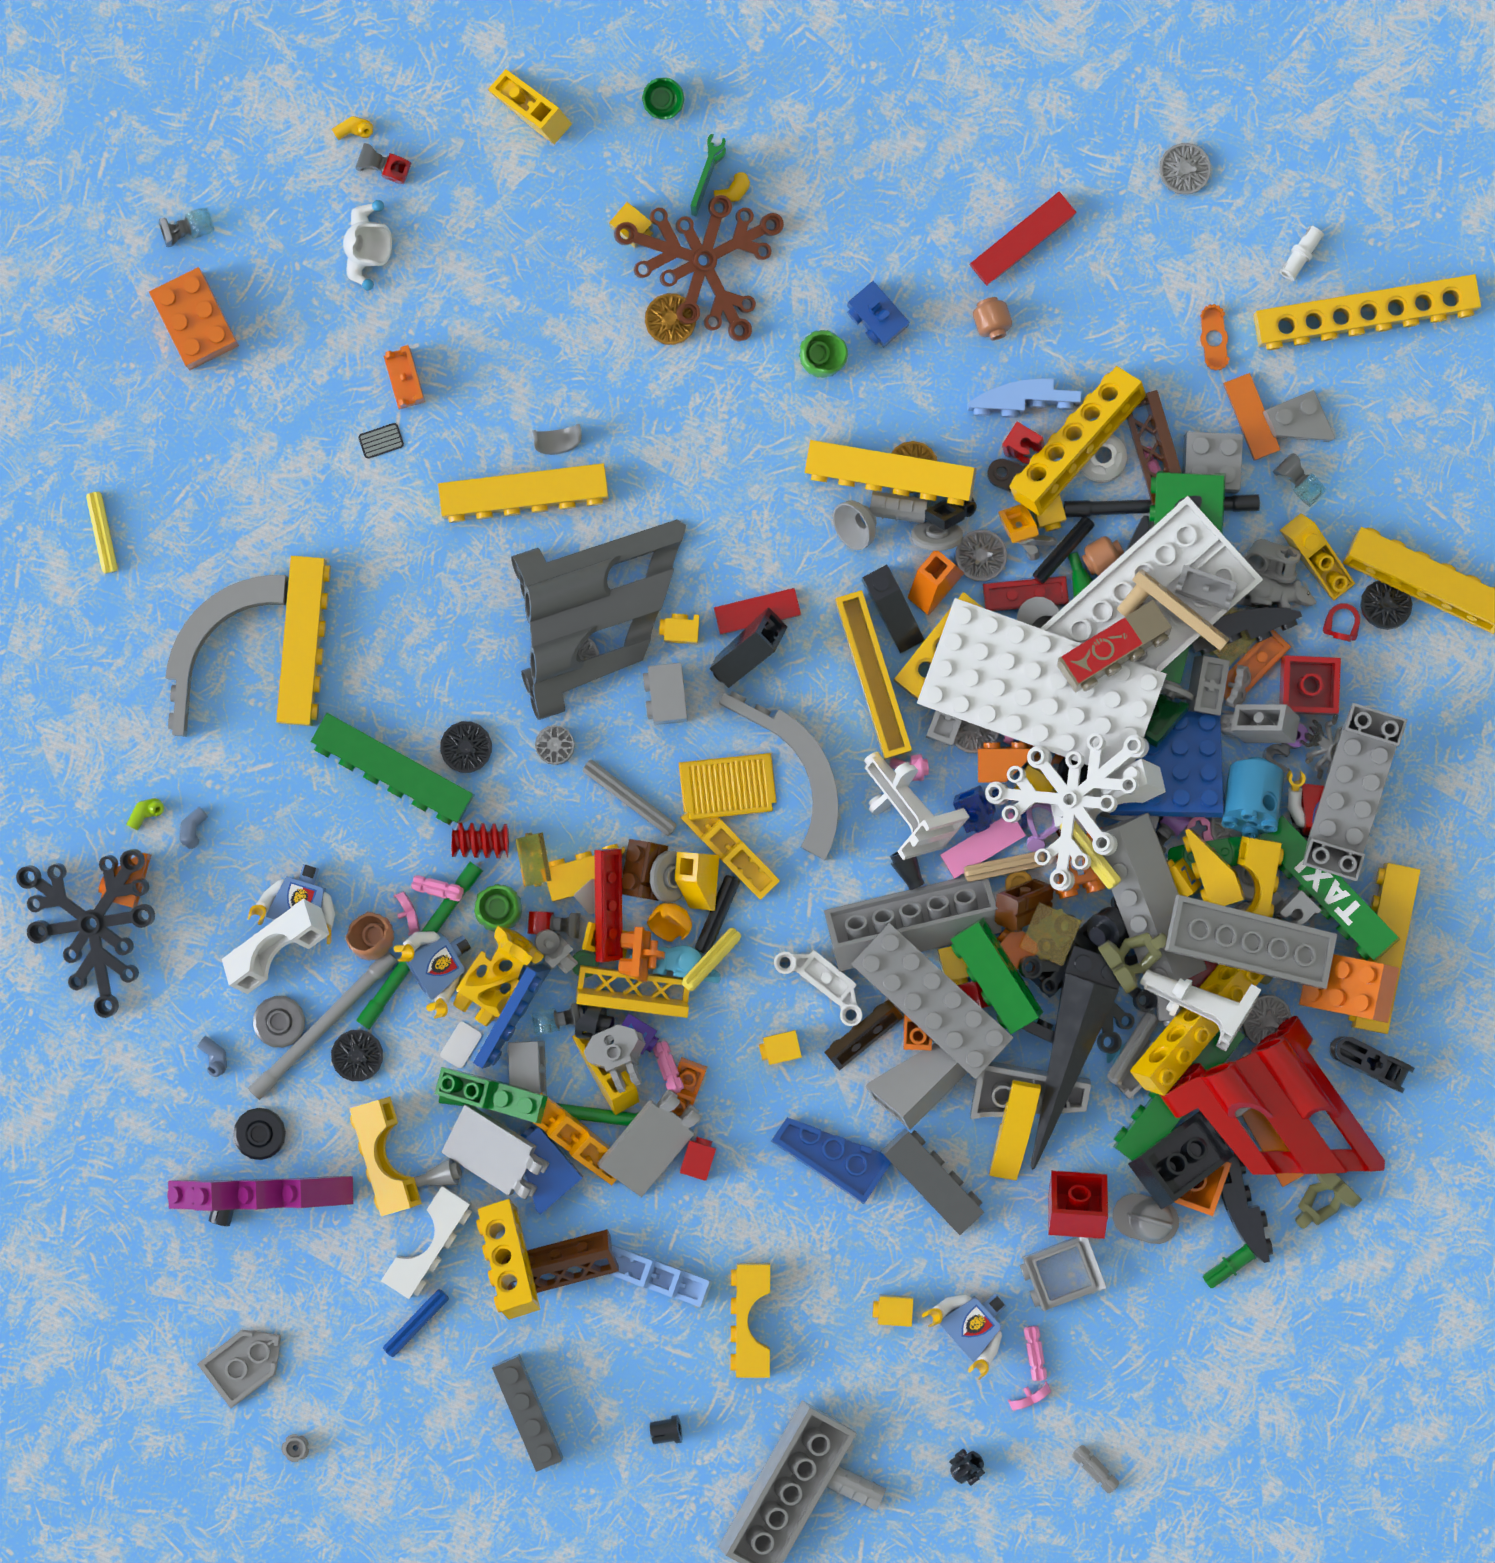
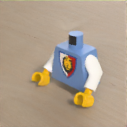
M303 864L299 879L286 876L285 879L277 880L264 891L257 904L250 908L248 920L254 914L259 915L258 925H262L265 915L268 918L276 919L296 903L305 899L322 908L329 931L327 944H330L335 910L331 896L326 893V888L314 885L319 868Z
M434 931L414 932L403 945L394 946V952L401 953L402 956L398 959V962L407 963L424 994L431 1000L434 999L435 1002L429 1003L426 1009L428 1011L436 1009L435 1019L445 1017L448 1013L447 1004L461 979V974L465 971L458 957L471 950V947L463 935L449 943L448 939L441 933Z
M966 1294L947 1297L934 1308L922 1313V1317L930 1314L933 1318L932 1324L928 1325V1327L940 1324L974 1362L968 1368L969 1373L974 1368H978L980 1370L978 1380L988 1373L989 1365L997 1355L1002 1339L1000 1331L1002 1326L994 1317L1006 1307L996 1294L984 1304L976 1296L970 1297Z

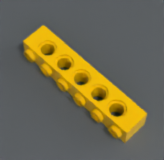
M1118 366L1110 373H1107L1102 378L1100 385L1085 397L1083 404L1075 413H1071L1067 417L1065 424L1059 431L1050 436L1042 450L1032 456L1026 468L1021 473L1015 475L1009 486L1014 499L1040 516L1146 397L1142 381Z
M1219 964L1200 986V989L1240 1003L1251 984L1257 986L1265 975ZM1183 1007L1130 1070L1131 1074L1145 1090L1165 1096L1220 1030L1218 1025L1214 1021Z

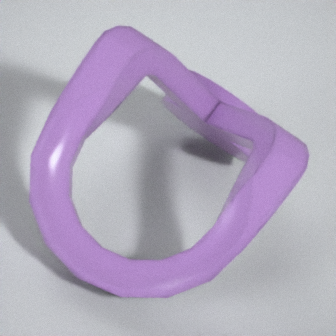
M1035 803L1026 810L1027 821L1033 835L1027 839V848L1031 852L1045 848L1044 839L1058 830L1055 827L1054 818L1052 819V826L1039 835L1034 825L1032 809L1042 807L1052 814L1050 804Z

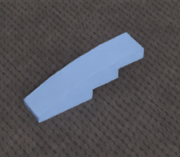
M612 1245V1252L619 1265V1272L609 1275L704 1308L713 1281ZM607 1258L595 1262V1265L598 1266L609 1264Z

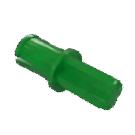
M1244 1244L1243 1247L1229 1257H1222L1223 1261L1203 1274V1279L1210 1288H1214L1232 1274L1236 1276V1272L1253 1259L1255 1260L1256 1257L1247 1244Z

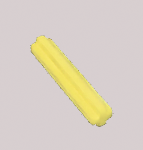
M92 492L87 494L86 498L103 573H113L117 571L118 567L102 494L100 492Z
M1074 821L1072 838L1082 852L1090 856V867L1108 889L1116 887L1121 882L1120 876L1103 855L1095 852L1092 841L1078 823Z
M729 928L686 974L682 985L689 991L695 990L740 941V932L736 931L735 928Z

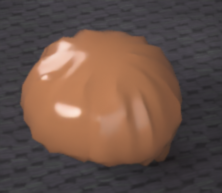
M366 912L353 920L346 935V942L349 948L357 957L368 961L383 957L389 952L394 941V930L389 920L373 912Z

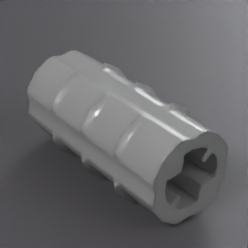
M872 492L870 511L874 517L895 519L896 521L903 520L910 523H924L925 510L927 508L926 499L887 492Z
M840 1466L837 1467L827 1485V1488L873 1510L878 1509L886 1491V1488L875 1482H871Z

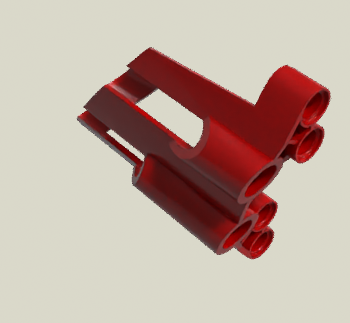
M1292 1016L1283 1021L1278 1026L1276 1033H1272L1262 1039L1251 1050L1252 1053L1234 1062L1214 1066L1208 1070L1204 1069L1201 1063L1193 1064L1187 1068L1165 1096L1160 1095L1175 1118H1180L1198 1108L1252 1175L1284 1173L1329 1174L1347 1173L1349 1171H1384L1385 1169L1384 1158L1307 1050L1313 1038L1298 1016ZM1240 1108H1252L1263 1113L1289 1151H1259L1236 1118V1111ZM1319 1111H1326L1352 1149H1330L1309 1120L1311 1115Z

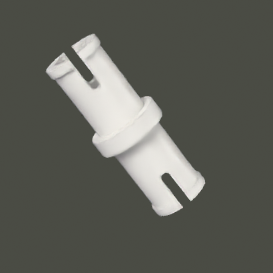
M1309 226L1299 244L1294 245L1291 249L1292 254L1279 271L1280 274L1290 281H1295L1304 264L1312 259V252L1324 237V233L1314 226Z

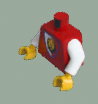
M1301 770L1299 780L1292 781V772L1289 771L1286 775L1288 782L1291 784V787L1288 789V811L1296 825L1301 827L1302 834L1309 836L1324 786L1304 784L1306 778Z

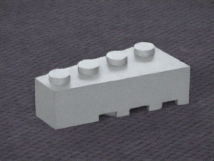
M992 1061L976 1078L970 1119L1003 1117L1013 1080L1041 1086L1035 1114H1040L1048 1071ZM1078 1077L1062 1113L1086 1112L1091 1089L1090 1079Z

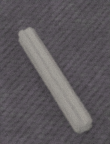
M589 760L583 768L585 774L665 835L669 836L672 834L677 826L675 822L595 761Z

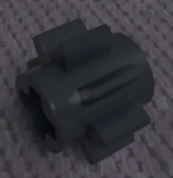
M962 1449L949 1461L952 1465L950 1468L952 1477L961 1484L967 1481L972 1486L980 1480L979 1477L985 1474V1471L982 1470L984 1461L974 1451L967 1454L966 1450Z

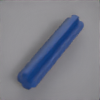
M438 1289L383 1346L384 1351L389 1356L394 1357L449 1300V1297L442 1290Z

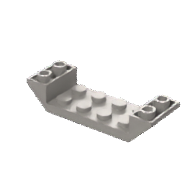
M1352 703L1342 728L1314 817L1302 865L1354 881L1358 880L1366 855L1363 853L1396 748L1400 746L1408 719Z

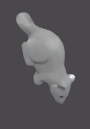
M1261 576L1263 580L1244 596L1245 599H1241L1237 604L1256 608H1268V606L1273 604L1277 605V608L1291 609V604L1289 603L1292 602L1303 606H1312L1317 601L1301 585L1299 580L1294 581L1292 584L1280 583L1274 579Z

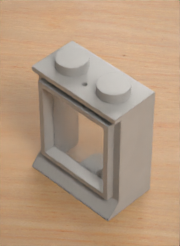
M1073 1237L1022 1257L1024 1264L1019 1265L1025 1281L1030 1279L1034 1290L1029 1292L1034 1306H1040L1043 1312L1107 1288L1088 1238Z

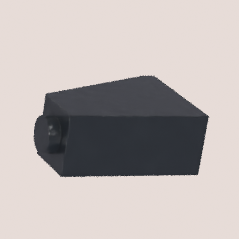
M768 607L715 657L709 668L713 672L714 677L730 688L775 652L787 629V625Z

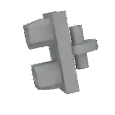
M546 929L537 934L535 946L544 955V960L552 968L558 965L567 974L577 965L578 962L570 954L573 948L559 933L556 934L554 931Z

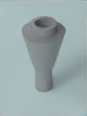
M449 1158L427 1171L426 1174L416 1176L414 1179L417 1188L425 1185H458L459 1179L462 1178V1171L460 1165L457 1162L454 1163Z

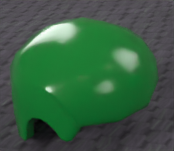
M670 78L651 80L644 88L642 95L645 110L652 117L662 120L675 117L682 110L685 100L681 86Z

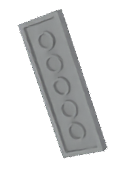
M1177 895L1175 897L1165 951L1319 989H1327L1337 934Z
M890 923L885 926L851 964L974 1079L985 1070L1014 1038Z

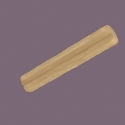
M1035 851L965 866L964 875L967 882H973L1044 866L1036 863L1034 859ZM1044 853L1040 856L1041 862L1046 861Z

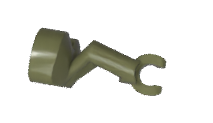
M1146 932L1125 939L1120 949L1111 941H1107L1098 947L1126 994L1138 987L1135 974L1145 973L1162 957L1159 949L1166 945L1167 936L1164 933H1160L1152 938ZM1147 947L1149 952L1140 963L1130 966L1125 964L1124 958L1130 949Z
M1336 1173L1316 1174L1321 1183L1309 1185L1298 1205L1302 1212L1295 1218V1221L1302 1229L1306 1228L1312 1221L1319 1225L1336 1214L1341 1203L1347 1207L1355 1208L1362 1199ZM1333 1190L1334 1198L1331 1203L1315 1211L1312 1206L1317 1193Z

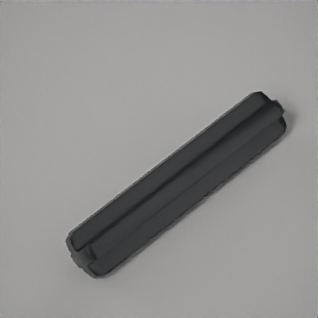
M1083 516L1034 571L1032 576L1035 580L1043 584L1095 526L1090 518Z
M731 875L724 877L716 896L715 911L710 910L695 945V949L699 952L706 954L714 945L739 887L740 880Z

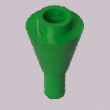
M1078 552L1071 553L1068 556L1073 571V598L1093 581L1085 568H1083Z

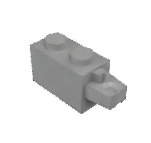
M1236 704L1234 713L1221 716V733L1239 737L1244 743H1295L1300 717L1287 704Z

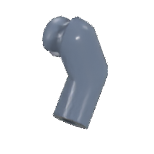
M200 807L181 822L179 839L182 845H186L188 849H193L199 844V839L196 836V827L208 817Z
M204 1036L197 1047L209 1055L208 1073L213 1077H218L227 1068L226 1052L210 1038Z

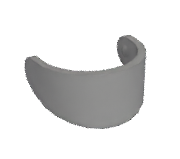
M580 424L553 431L532 430L535 449L543 454L565 453L574 449L581 442Z

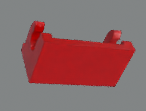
M1018 421L1002 443L1005 456H1012L1024 464H1029L1030 462L1029 458L1023 456L1030 454V448L1034 452L1039 453L1045 446L1041 435Z

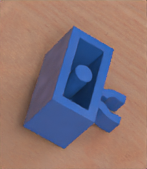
M874 281L870 282L847 304V307L850 309L847 313L857 325L861 322L868 330L865 333L875 345L880 343L883 348L904 331L910 323Z

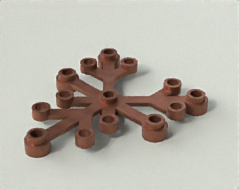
M718 195L709 201L708 211L711 216L702 244L693 228L694 223L690 217L684 216L677 220L676 229L679 233L684 234L691 250L681 247L667 220L668 214L663 208L652 210L649 217L650 221L658 226L665 241L639 233L636 226L630 222H623L616 226L614 238L619 244L629 245L635 243L662 252L648 261H640L635 264L634 274L638 278L648 277L653 270L676 258L689 261L673 270H665L660 275L661 284L665 287H671L677 283L678 279L694 272L685 302L680 304L676 310L677 319L681 323L692 324L698 320L700 309L696 303L704 277H706L715 295L710 314L704 319L706 329L714 331L720 328L722 324L721 315L724 312L730 324L728 334L731 339L740 342L751 336V324L746 319L739 318L734 306L738 307L741 312L748 313L754 310L756 306L755 299L748 295L740 296L725 291L715 271L718 258L736 249L752 253L758 260L769 258L772 252L771 247L767 243L759 244L753 242V240L764 234L767 236L779 234L784 227L783 219L779 214L769 213L763 216L760 225L747 231L749 223L754 218V214L749 208L739 209L735 215L737 224L733 238L714 249L721 220L728 216L732 210L730 199L723 195ZM715 203L722 204L723 211L721 213L715 211ZM656 211L661 212L663 215V220L660 222L654 218ZM742 211L748 213V221H743L740 218ZM682 220L689 223L688 230L681 228L680 223ZM768 220L774 222L775 227L773 230H769L766 227ZM622 229L629 232L628 239H623L620 236ZM760 246L765 247L767 250V254L764 257L758 253ZM700 255L707 258V264L704 266L698 261ZM640 264L647 267L645 275L640 274L638 271ZM666 273H670L673 276L672 283L665 281L664 276ZM744 299H748L751 302L749 309L743 307L742 302ZM684 308H688L691 311L690 318L683 316ZM710 317L716 318L717 325L715 327L709 325L708 320ZM737 325L743 329L741 336L735 334L734 329Z

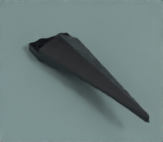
M1072 945L1063 974L1047 1079L1030 1165L1032 1170L1036 1168L1119 992L1120 983L1102 954L1076 945Z

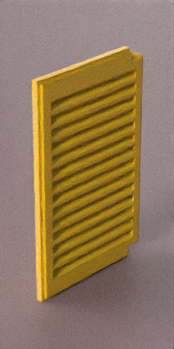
M771 753L678 763L684 812H689V820L772 812V803H777Z

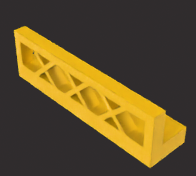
M580 965L575 997L576 1004L688 1018L690 991L684 987L682 1000L672 999L665 992L673 984L682 985L683 978L648 974L647 981H652L658 988L657 991L648 996L642 995L637 988L643 982L636 981L633 983L631 979L634 978L622 975L616 969ZM585 973L597 974L603 983L595 989L583 987ZM603 975L611 977L606 980ZM617 977H621L627 980L630 987L623 992H616L609 983ZM658 982L666 984L661 987ZM606 986L609 989V991L601 989ZM634 989V991H635L637 994H632V993H629V992H631V991ZM660 993H662V995H663L664 997H656V996H658Z

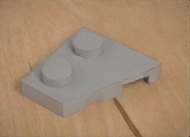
M1314 390L1263 411V415L1275 438L1293 437L1297 440L1316 439L1323 440V442H1330L1336 439Z

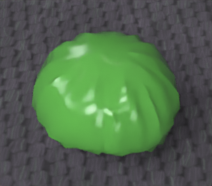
M829 330L811 332L810 335L804 338L800 345L799 357L801 365L809 374L817 378H827L833 376L845 366L848 349L844 340Z
M495 884L494 886H489L477 894L474 909L475 917L486 930L495 932L498 925L511 929L516 926L522 915L521 898L517 895L516 891L506 885Z

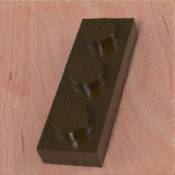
M888 999L875 1007L870 1015L853 1026L841 1039L834 1041L824 1053L840 1071L904 1017Z

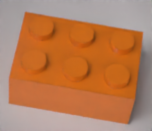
M199 267L149 291L185 366L189 370L239 346Z
M1333 954L1327 989L1303 985L1299 1005L1388 1023L1399 968Z

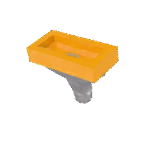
M1022 504L998 511L1000 521L1012 543H1019L1027 551L1028 560L1039 559L1040 552L1036 545L1055 546L1057 544L1056 538L1039 535L1034 519L1029 510Z

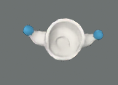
M375 200L372 204L358 206L352 210V226L347 230L343 239V248L348 257L347 276L350 280L362 285L366 291L373 289L374 282L362 275L363 268L365 266H383L387 263L392 250V236L389 228L385 224L369 222L368 216L373 211L380 212L384 209V203L381 200Z

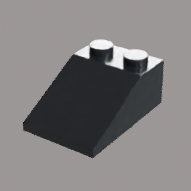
M1199 1111L1129 1162L1128 1165L1160 1209H1163L1178 1200L1234 1157V1155L1211 1123Z

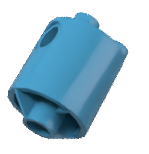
M1250 757L1232 763L1228 771L1222 826L1242 832V836L1258 838L1259 834L1276 832L1278 829L1285 775L1283 770L1276 764L1261 757Z

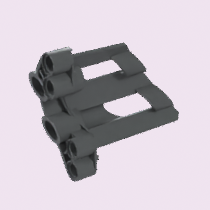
M676 519L546 562L539 548L511 556L514 572L520 580V588L525 601L526 618L530 624L531 634L530 668L522 670L521 675L525 688L530 694L531 705L538 720L565 712L562 693L644 659L651 640L656 617L662 609L672 578L675 556L686 528L684 523ZM654 552L648 566L646 578L614 589L608 587L607 577L613 565ZM632 620L624 647L585 660L580 659L578 655L579 649L590 635L605 628Z

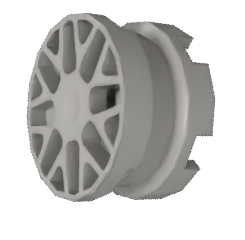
M553 725L547 726L540 731L536 737L535 748L543 761L548 764L559 765L570 759L573 755L575 744L568 730L561 726Z

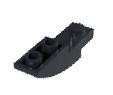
M1256 608L1225 615L1216 621L1213 626L1230 639L1227 644L1242 638L1240 633L1242 631L1245 632L1248 641L1255 638L1258 643L1272 637L1271 630L1281 626L1282 631L1298 625L1296 619L1302 617L1300 611L1285 608ZM1204 637L1195 640L1190 645L1193 654L1200 651L1202 656L1217 649Z
M1232 1152L1234 1157L1227 1161L1232 1163L1228 1172L1229 1182H1225L1221 1198L1233 1227L1242 1241L1247 1244L1254 1255L1262 1262L1267 1263L1270 1262L1269 1255L1273 1254V1248L1270 1238H1265L1264 1227H1268L1265 1210L1260 1211V1207L1257 1205L1248 1206L1247 1202L1252 1201L1249 1185H1244L1242 1174H1246V1166Z

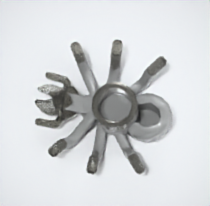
M1334 714L1332 720L1325 723L1328 739L1324 737L1321 724L1313 719L1312 723L1316 727L1309 726L1313 735L1307 732L1304 735L1305 740L1310 743L1300 740V743L1307 748L1321 746L1320 750L1306 754V764L1311 763L1313 757L1325 753L1314 766L1318 772L1317 778L1319 780L1323 776L1321 766L1327 760L1329 761L1327 773L1329 772L1343 728L1342 726L1337 729L1333 741L1331 726L1337 723L1338 714Z

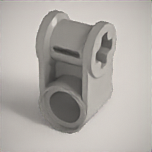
M1259 539L1253 543L1244 559L1259 575L1274 579L1280 583H1292L1297 577L1295 568L1296 563L1300 561L1301 553L1293 547L1276 544L1266 539Z

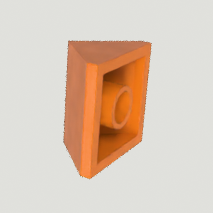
M1224 1163L1174 1203L1213 1216L1232 1163Z

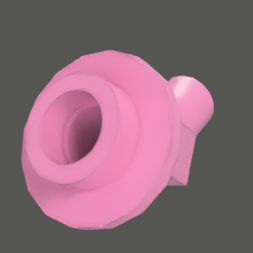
M922 754L913 755L910 758V765H914L918 772L912 781H924V776L929 774L928 760L923 759ZM893 757L890 760L889 766L896 769L906 761Z

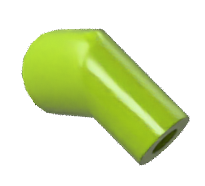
M156 798L139 801L135 805L126 825L139 830L145 818L160 816L164 812L162 801Z

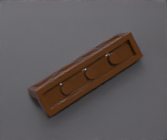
M1157 390L1147 392L1146 397L1136 407L1146 406L1149 416L1144 424L1134 419L1132 413L1127 417L1152 505H1155L1156 494H1151V477L1157 476V474L1149 471L1147 465L1152 455L1163 462L1164 472L1182 473ZM1149 421L1151 422L1152 428L1147 426ZM1136 426H1138L1139 428H1141L1139 434H1138V431H1137ZM1144 430L1155 436L1156 443L1152 450L1143 446L1140 442V437ZM1157 447L1159 449L1160 454L1155 452ZM1143 451L1149 454L1147 459L1145 458Z
M608 1229L527 1250L537 1293L619 1272V1265L612 1252L611 1235ZM511 1255L506 1256L501 1264L508 1263ZM605 1258L609 1262V1264L603 1266L594 1264L595 1261ZM575 1266L582 1268L580 1272L576 1273L567 1271L568 1268ZM548 1273L556 1275L553 1279L549 1280L540 1278ZM513 1282L508 1285V1290L515 1288Z

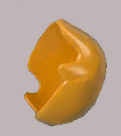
M662 903L653 910L647 920V925L659 938L673 942L679 936H681V940L687 937L692 929V920L683 907L675 903Z

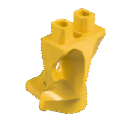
M499 925L495 929L494 934L498 947L492 958H488L484 951L477 955L459 981L456 989L457 994L453 1005L463 1012H466L472 1002L479 1005L481 1008L476 1014L475 1019L486 1027L495 1017L499 1018L520 980L518 977L524 965L527 966L530 961L537 964L544 957L527 938L514 930L503 928ZM504 960L512 962L513 966L508 971L499 969V964ZM480 965L487 966V971L483 977H478L476 974ZM504 983L511 985L507 993L500 991V987Z

